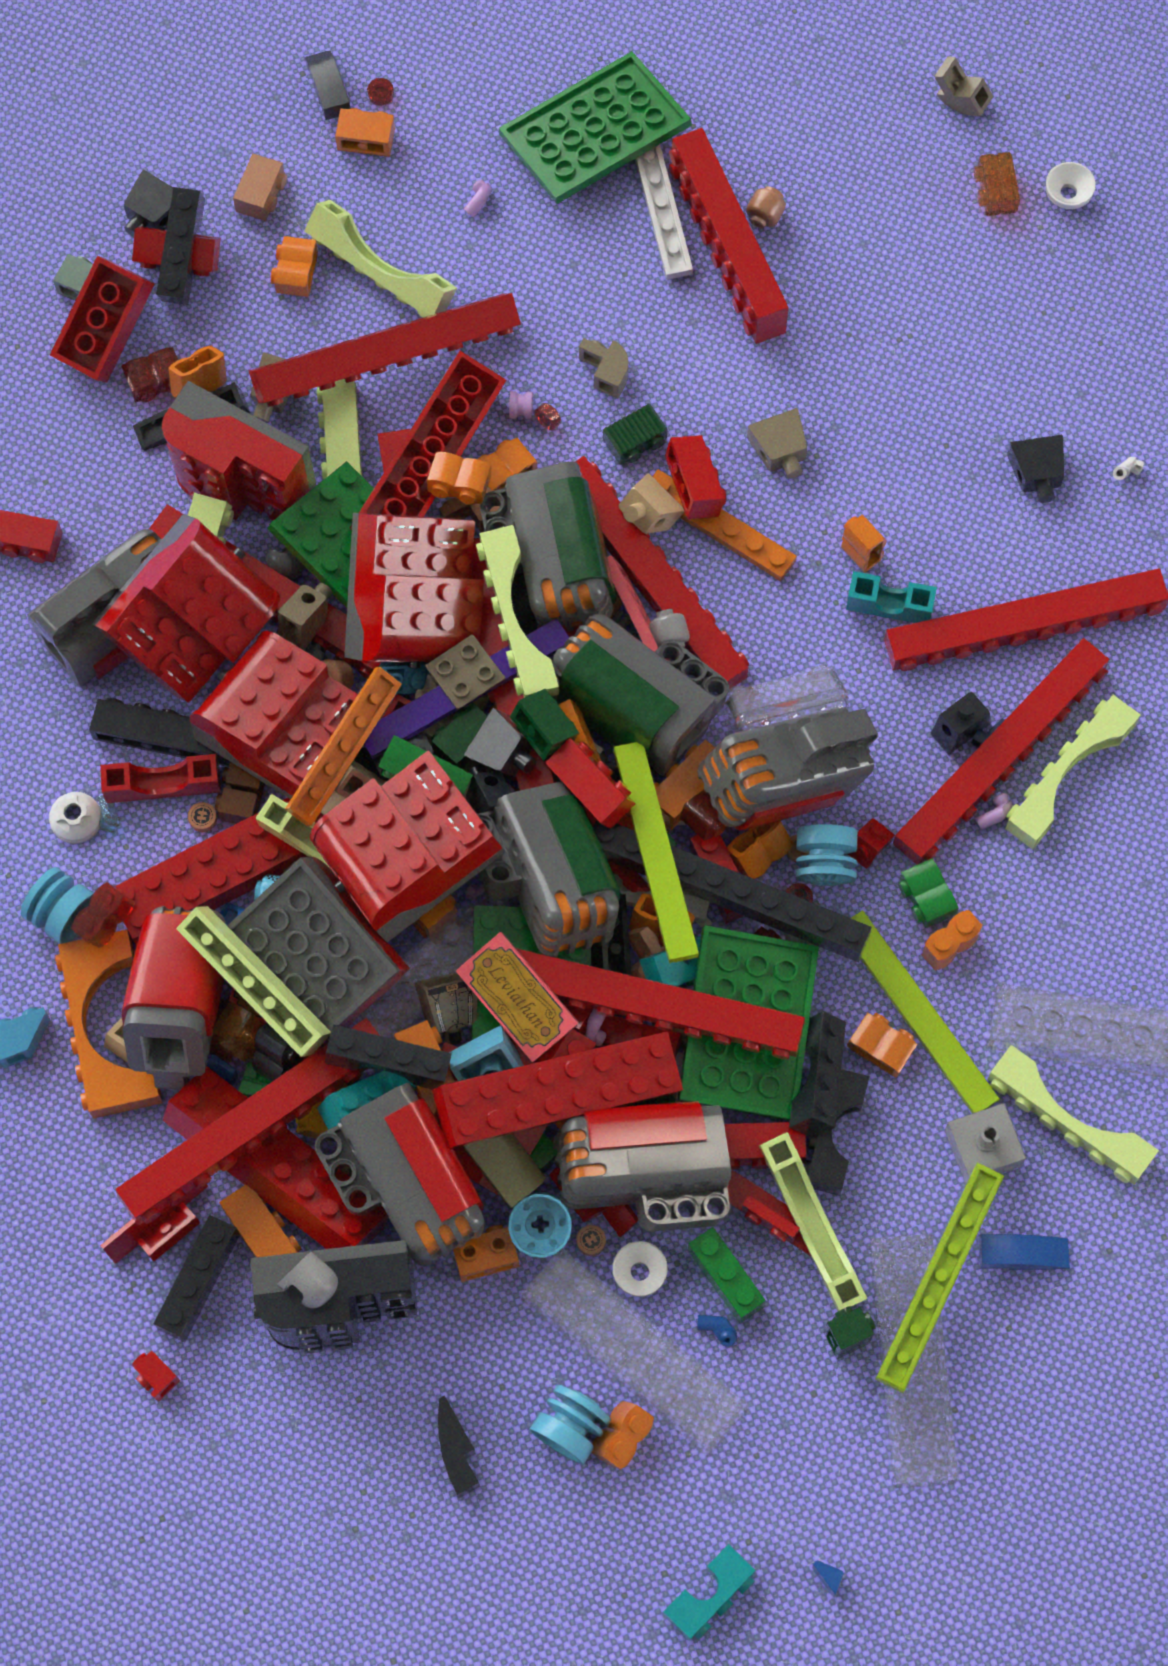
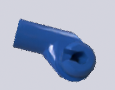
M698 1315L697 1330L713 1331L720 1343L725 1347H731L735 1344L737 1332L726 1317Z

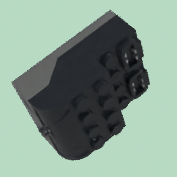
M406 1240L312 1251L338 1277V1286L335 1293L324 1305L318 1308H308L302 1305L303 1294L294 1285H291L285 1291L277 1286V1283L311 1251L250 1258L255 1305L254 1318L262 1319L263 1323L267 1325L273 1340L280 1346L290 1350L304 1349L305 1353H318L323 1351V1347L335 1346L336 1350L353 1348V1343H360L358 1319L363 1318V1322L380 1321L381 1316L385 1315L387 1319H402L417 1315L418 1312L412 1259L408 1253Z

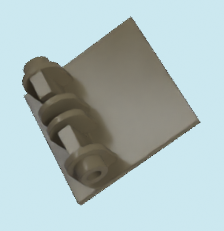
M473 634L425 665L432 675L433 683L442 688L457 710L506 679Z

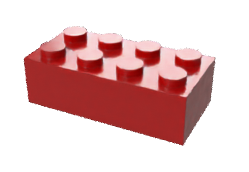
M97 255L50 356L97 381L107 383L155 283L107 258Z

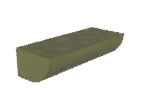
M514 1134L462 1146L509 1208H512L546 1179V1176Z

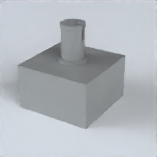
M1004 1103L947 1123L945 1133L965 1184L977 1162L1000 1174L1022 1167L1026 1157Z

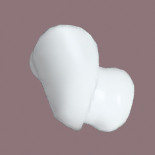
M1129 457L1114 468L1113 477L1116 480H1123L1130 472L1139 475L1144 467V462L1137 460V457Z

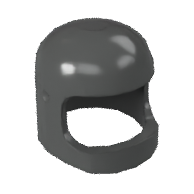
M284 547L281 553L274 549L267 551L265 558L267 566L290 580L298 578L306 569L286 547Z

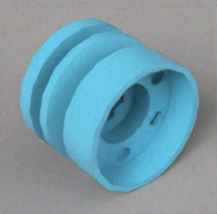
M832 824L807 825L797 828L796 849L809 855L796 859V865L802 867L796 870V880L819 886H836L855 882L857 872L852 870V868L856 867L857 860L844 856V854L857 851L858 830L848 826Z
M53 867L46 871L32 886L24 899L20 914L23 919L32 922L36 928L45 926L44 931L46 935L57 943H67L73 941L86 927L96 910L99 898L97 894L82 884L74 886V879L70 875H65L64 871L60 868Z
M537 1191L527 1195L514 1206L509 1216L508 1231L512 1242L521 1252L530 1257L545 1258L556 1254L566 1245L571 1235L572 1218L569 1208L562 1203L559 1197L549 1192ZM539 1215H542L543 1220L549 1221V1225H546L542 1232L538 1230V1227L532 1226V1222H535Z
M556 1385L553 1393L563 1402L548 1398L546 1402L556 1412L555 1415L551 1416L547 1413L539 1412L529 1430L535 1437L558 1453L578 1464L584 1465L594 1449L593 1444L585 1435L589 1433L593 1436L601 1437L603 1431L594 1422L607 1427L611 1422V1418L595 1401L586 1395L562 1385Z

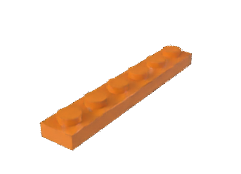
M658 469L652 477L682 506L673 478ZM721 509L719 517L687 519L685 512L680 516L685 522L779 581H782L797 560L795 554Z
M380 666L373 670L285 808L286 811L306 826L313 825L402 685V683Z

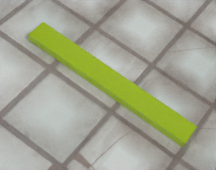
M638 742L615 746L614 754L621 781L630 789L632 793L629 797L635 802V805L629 811L669 963L698 958V948L645 748Z
M862 910L851 917L853 920L872 927L870 937L860 958L970 1112L973 1114L988 1109L999 1102L1000 1098L865 912Z
M978 1162L975 1164L875 1380L904 1393L1004 1175Z

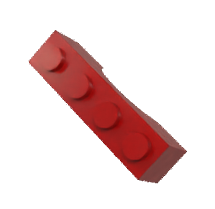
M216 754L189 756L178 764L158 768L140 767L130 762L100 765L101 790L106 803L221 793L220 765Z

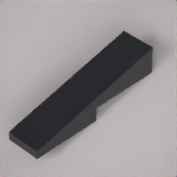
M235 382L212 393L249 414L251 413L242 390ZM168 409L133 425L143 451L167 443L162 431V421Z

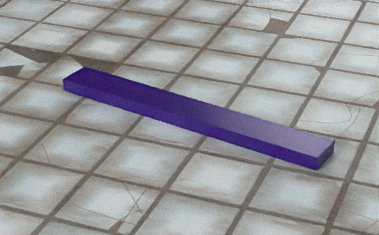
M557 618L526 635L527 639L549 658L555 655L559 648H564L565 642L569 638ZM509 646L490 656L506 679L473 701L517 677L515 667L510 668L506 651H510ZM438 686L379 720L363 745L372 759H375L386 752L394 735L406 741L458 710L442 688Z

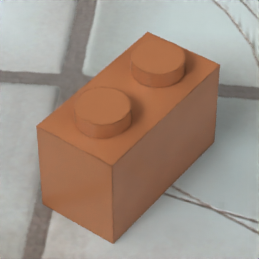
M252 153L233 197L236 212L260 220H267L269 213H273L276 208L279 190H283L286 185L287 174L284 172L283 162Z

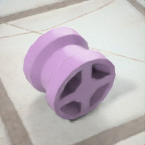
M511 391L509 419H516L518 416H522L526 420H532L533 392L518 394L516 391Z

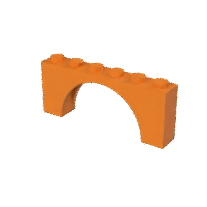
M128 930L58 944L60 954L55 955L58 972L63 971L65 980L60 982L63 999H68L70 1009L65 1010L68 1027L73 1026L75 1037L70 1038L73 1054H78L80 1065H76L75 1069L78 1082H83L85 1093L80 1094L83 1110H88L92 1118L95 1119L162 1104L161 1090L155 1087L153 1074L134 1071L107 1061L91 1046L87 1034V1013L93 996L107 979L117 972L132 966L135 954L132 938Z

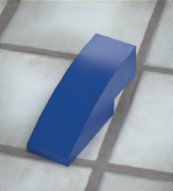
M981 1234L978 1238L980 1269L1009 1268V1271L1070 1269L1068 1238L1024 1234Z

